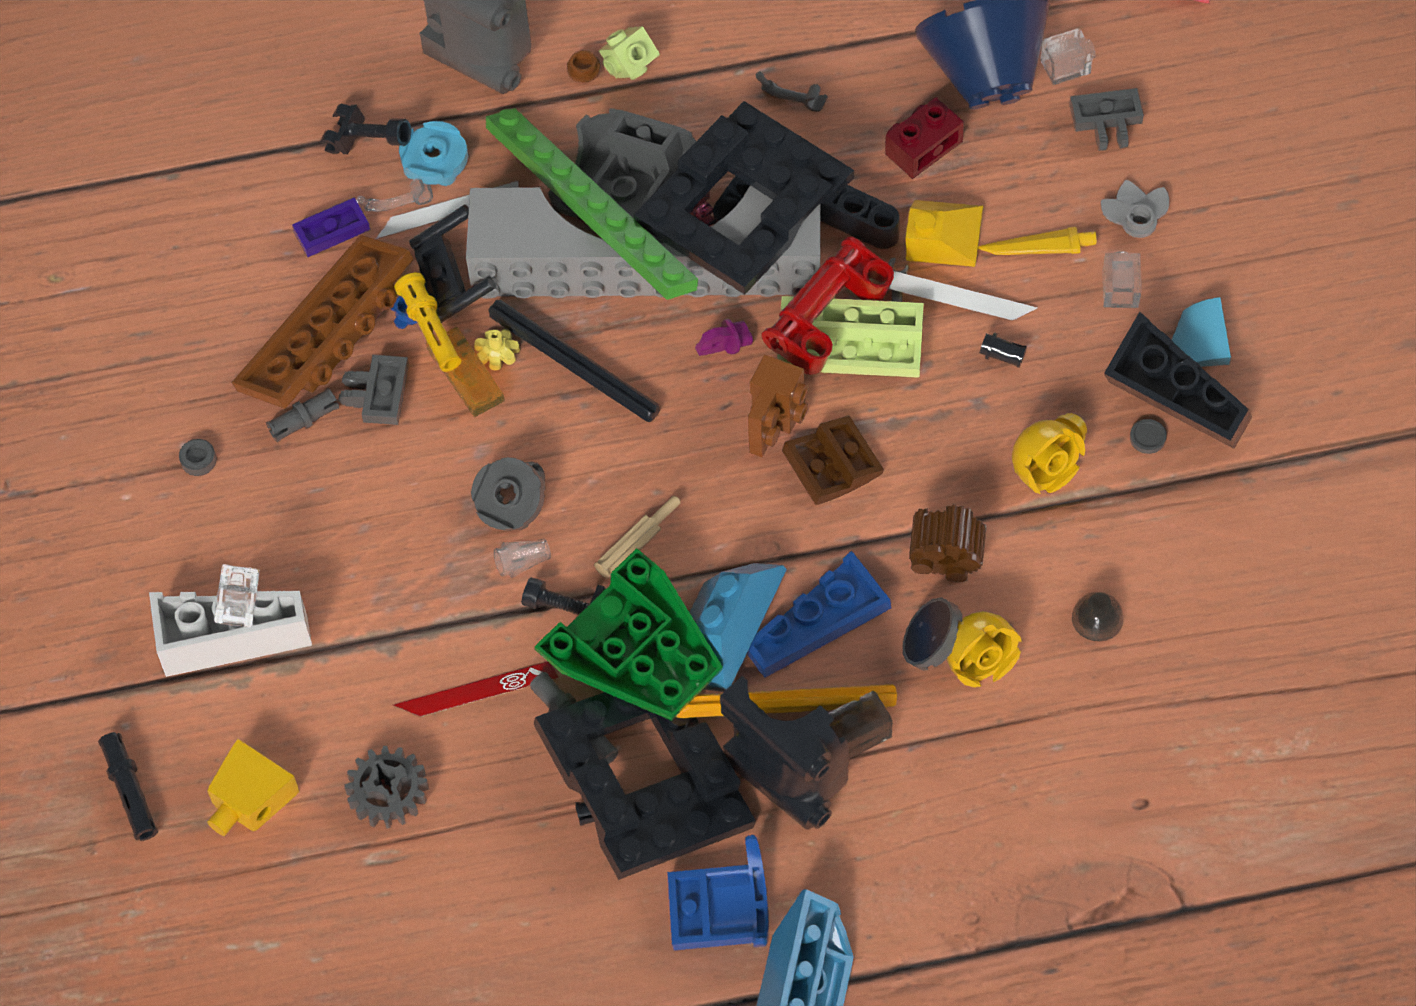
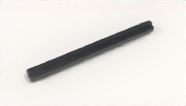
M496 300L488 310L490 318L646 422H652L660 412L658 403L504 301Z

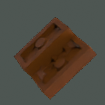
M850 415L821 423L816 433L786 441L782 448V452L815 505L828 502L854 491L879 477L884 471Z

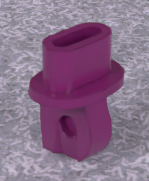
M724 319L721 327L710 329L702 334V338L696 344L695 349L699 356L724 350L729 354L739 353L740 347L752 345L753 338L745 321L732 323L730 319Z

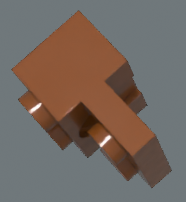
M765 354L749 382L750 394H752V407L748 415L749 453L762 458L768 446L773 447L776 444L780 431L791 434L796 422L802 423L808 409V404L805 403L808 385L804 384V369Z

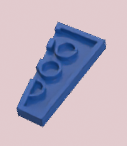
M851 551L843 558V563L833 572L829 570L819 579V584L807 595L802 593L795 599L790 610L783 616L777 615L756 633L747 655L764 678L888 611L891 609V600Z

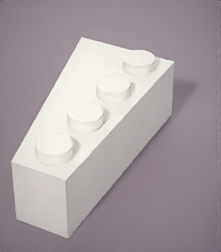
M232 591L223 592V595H227V596L242 597V598H251V594H250V597H248V596L246 597V596H235V595H233ZM255 591L252 602L221 598L220 592H217V596H196L195 592H180V596H163L162 592H149L156 651L166 677L312 646L308 617L300 591Z

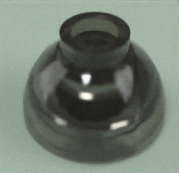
M1097 591L1084 595L1077 601L1072 611V624L1075 630L1082 637L1091 641L1109 640L1115 637L1123 626L1124 615L1121 605L1112 595L1105 592Z

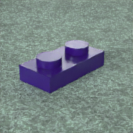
M355 197L292 224L294 234L307 257L370 230L369 222Z

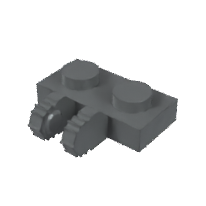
M1137 88L1070 96L1069 106L1075 132L1095 129V139L1099 151H1105L1108 146V136L1106 135L1105 128L1116 127V139L1121 149L1129 146L1126 125L1143 124L1144 115Z
M372 355L370 372L348 371L345 372L342 378L344 385L349 388H366V391H351L349 389L341 391L338 401L342 405L349 407H363L362 419L364 423L399 425L409 368L408 357Z

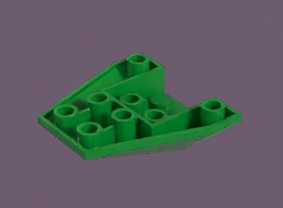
M637 548L611 572L610 586L567 627L562 622H559L534 646V650L562 674L671 721L723 669V666L666 573Z

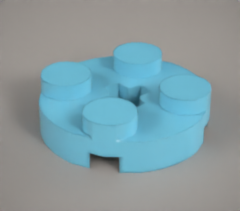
M441 121L423 123L424 127L415 132L412 128L409 143L406 146H399V155L405 176L428 185L440 184L448 186L454 183L456 176L463 171L468 161L467 144L460 135V131L455 126ZM434 149H439L440 153L436 157H429L425 154L426 152L432 153Z

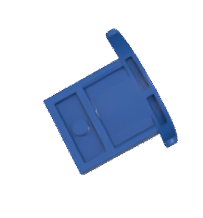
M748 835L745 838L748 865L667 872L673 951L753 943L754 948L764 947L768 944L769 912L762 856L758 839L755 835Z

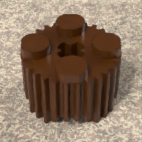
M953 504L952 506H946L944 512L939 510L935 513L929 511V514L928 508L918 509V512H915V515H913L909 551L911 569L917 574H946L945 578L951 582H965L968 578V573L977 572L983 566L987 525L983 524L980 520L976 521L977 518L973 517L971 508L965 509L964 506L957 507Z

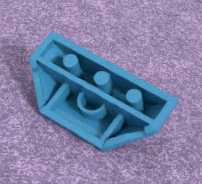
M753 563L723 571L704 582L690 610V614L723 666V669L703 690L725 692L732 685L787 570L784 565Z
M807 889L801 891L772 936L757 1006L844 1005L854 956L846 929L839 917L841 912L838 903Z

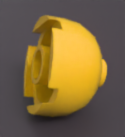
M1054 420L1035 422L1020 433L1013 446L1011 457L1015 473L1035 493L1041 494L1040 491L1046 490L1048 493L1056 492L1067 485L1078 472L1080 467L1075 463L1078 460L1079 453L1084 457L1085 443L1077 432L1062 422Z
M985 611L969 614L962 618V622L958 621L956 641L951 654L947 658V663L964 685L975 688L981 687L982 685L979 681L992 675L993 682H995L1013 668L1020 657L1021 651L1017 646L1019 641L1022 642L1021 637L1000 615Z

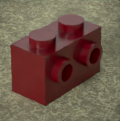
M935 97L926 105L918 106L910 117L902 123L894 124L885 134V155L908 176L914 179L963 142L964 121Z

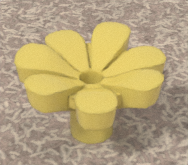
M507 329L502 331L489 330L485 332V339L477 338L475 340L474 349L479 351L476 355V362L479 365H484L489 361L490 369L500 370L501 361L507 365H511L516 361L514 353L520 352V345L518 341L511 340L512 334Z

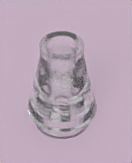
M545 538L533 541L502 542L501 547L494 549V559L502 577L509 575L513 578L533 566L551 559V553Z

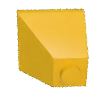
M914 200L909 210L906 231V261L975 267L983 206Z

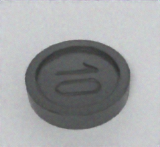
M1140 420L1131 429L1130 442L1141 453H1156L1165 445L1166 430L1162 424L1155 420Z

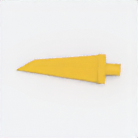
M1068 227L1067 229L993 242L978 246V249L994 255L1081 253L1080 247L1097 245L1095 231L1078 233L1076 227Z

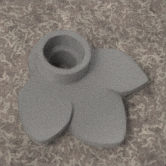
M1125 180L1121 185L1116 199L1101 200L1103 215L1110 222L1122 225L1127 234L1136 238H1144L1151 235L1156 229L1157 220L1163 217L1169 209V195L1164 187L1155 189L1146 195L1129 180Z

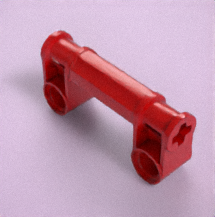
M846 237L841 242V249L835 256L828 257L788 305L782 309L777 322L762 332L763 342L769 349L780 354L791 364L803 368L804 374H818L825 366L833 344L827 334L812 325L814 320L844 286L861 300H883L894 279L892 267L867 249L861 241L853 237ZM869 279L877 280L880 285L872 283ZM807 350H814L819 356H813Z

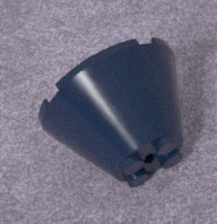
M974 0L963 3L964 11L947 16L946 10H943L926 18L916 26L915 33L917 39L966 102H968L971 110L987 107L990 105L989 102L1000 100L1001 105H1008L1020 101V95L1033 91L1032 86L1050 4L1049 0Z

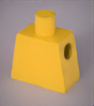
M237 739L208 787L210 799L213 805L218 808L207 821L208 825L222 836H225L237 821L251 831L258 830L300 792L294 775Z

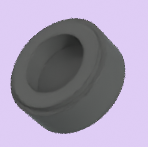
M190 440L182 446L179 452V460L183 470L192 476L205 475L216 465L217 457L214 448L206 440Z

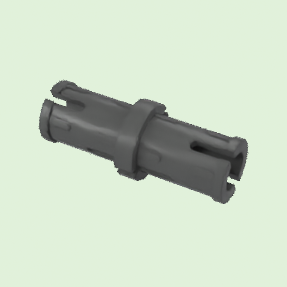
M327 388L322 393L303 403H300V401L292 405L293 409L271 421H267L266 425L268 429L270 428L269 432L274 440L279 442L303 427L305 429L312 427V422L333 410L339 409V404L334 402L336 398L331 390Z

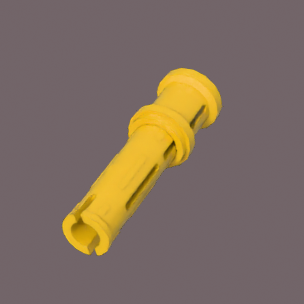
M416 272L409 273L396 282L394 286L397 295L403 297L407 305L406 312L408 317L417 321L439 363L441 371L448 372L454 370L461 364V359L457 355L436 313L437 302L434 297L429 296L424 286L425 279L423 275ZM433 330L436 332V334H437V336H438V338H439V340H440V342H441V346L439 345V343H438V341H437V339H436V337H435V335H434V333H433Z

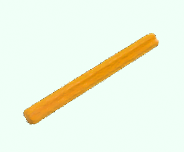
M893 684L748 692L750 699L765 713L813 711L820 705L825 710L893 707L897 703V690ZM722 693L697 695L676 717L724 716L721 713L720 695Z

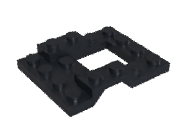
M743 101L728 118L721 115L678 160V169L634 214V220L649 233L745 295L791 246L802 222L819 204L832 202L854 179V170ZM727 172L735 175L773 200L761 213V222L739 245L689 213Z
M606 692L535 717L533 725L568 788L582 796L593 816L600 847L618 880L754 828L756 820L738 790L741 781L706 721L699 723L697 717H675L671 721ZM651 719L682 774L625 794L606 758L601 760L598 758L590 740Z

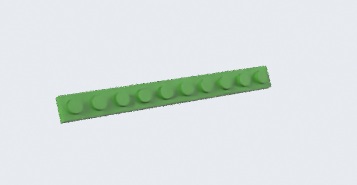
M516 108L500 111V113L486 116V129L666 300L697 291L698 278Z

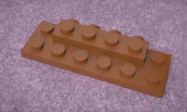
M359 235L231 382L237 392L286 409L302 389L313 393L320 385H326L330 381L332 370L341 360H347L351 357L354 345L361 336L368 335L373 331L375 320L384 310H390L394 306L397 293L393 283L414 260L410 251L396 245Z

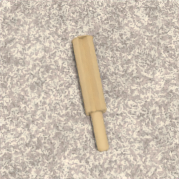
M672 496L652 517L649 518L645 515L594 564L596 570L604 578L610 580L611 572L636 548L641 550L661 530L658 525L680 505V499Z

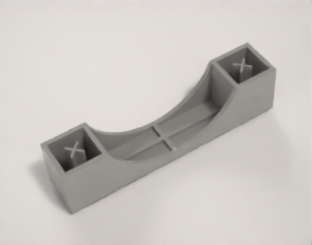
M749 186L737 206L711 227L739 245L761 222V213L773 200L752 186ZM540 187L470 188L466 262L470 284L472 287L489 276L496 285V288L483 296V298L491 299L502 296H516L518 298H529L531 296H551L553 298H563L566 296H586L589 298L600 296H622L625 298L657 296L664 298L603 239L585 233L562 218L546 200ZM820 204L802 222L791 246L745 295H761L764 297L796 295L820 268ZM662 243L674 257L698 278L697 291L684 295L703 297L706 295L738 297L744 295L668 244Z

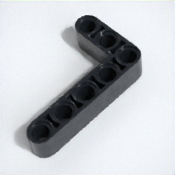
M734 176L713 207L714 224L723 219L737 206L747 192L749 184ZM847 185L832 202L820 204V221L879 249H889L898 242L899 212L895 207Z

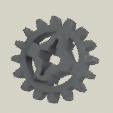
M383 746L380 755H376L370 749L368 750L369 759L367 761L360 758L355 760L358 768L357 771H347L350 783L344 784L346 794L350 796L347 798L350 809H356V814L360 821L369 816V822L372 827H375L379 820H384L386 828H391L392 820L398 819L404 825L406 824L405 814L410 813L413 816L419 814L416 803L426 804V796L422 791L429 790L427 778H423L426 776L424 766L417 765V759L414 754L405 758L403 748L401 747L394 754H390L388 747ZM381 779H384L386 785H389L392 795L384 788Z

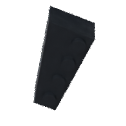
M1141 312L1138 313L1104 372L1108 382L1234 449L1252 419L1249 409L1215 378H1212L1194 359L1182 351L1165 333L1152 324Z

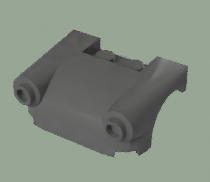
M423 0L428 23L420 32L423 54L501 94L517 88L521 81L518 64L531 52V38L525 0Z
M610 108L609 113L598 114L591 118L586 114L576 125L579 144L575 164L634 218V214L678 169V160L696 140L690 131L681 127ZM551 190L548 192L552 207L556 212L581 219ZM652 235L660 244L665 243L656 236Z

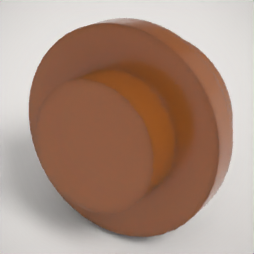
M587 50L575 52L567 63L568 75L576 82H590L597 78L601 70L598 58Z

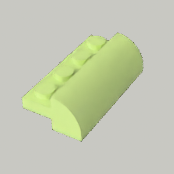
M782 296L781 311L794 297ZM833 299L812 323L820 331L827 334L833 344L830 356L820 372L920 378L924 303ZM807 350L811 355L819 356L816 351ZM778 354L777 359L791 364L780 354Z

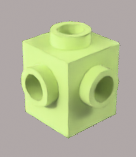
M643 26L630 27L625 30L620 29L612 33L606 39L608 44L599 50L604 59L603 65L611 75L615 76V78H630L631 80L643 75L648 70L646 65L660 55Z

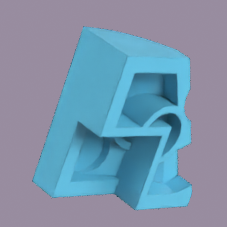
M1220 297L1198 302L1183 310L1171 339L1182 351L1194 359L1200 367L1230 364L1231 355Z

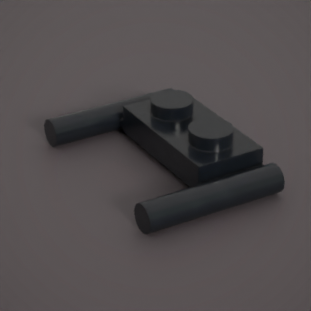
M465 204L409 240L410 246L415 251L414 254L420 273L425 279V288L429 296L434 297L437 302L436 313L441 323L496 288L495 282L488 276L468 290H465L450 241L444 237L445 233L468 219L469 207Z

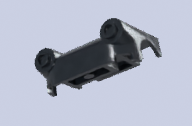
M741 676L720 695L721 713L734 726V736L723 746L724 754L738 774L804 829L809 830L813 827L819 829L832 815L829 799L841 790L848 781L847 739L844 737L839 739L829 725L834 718L821 705L808 715L793 721L776 720L769 717L750 699L748 680Z

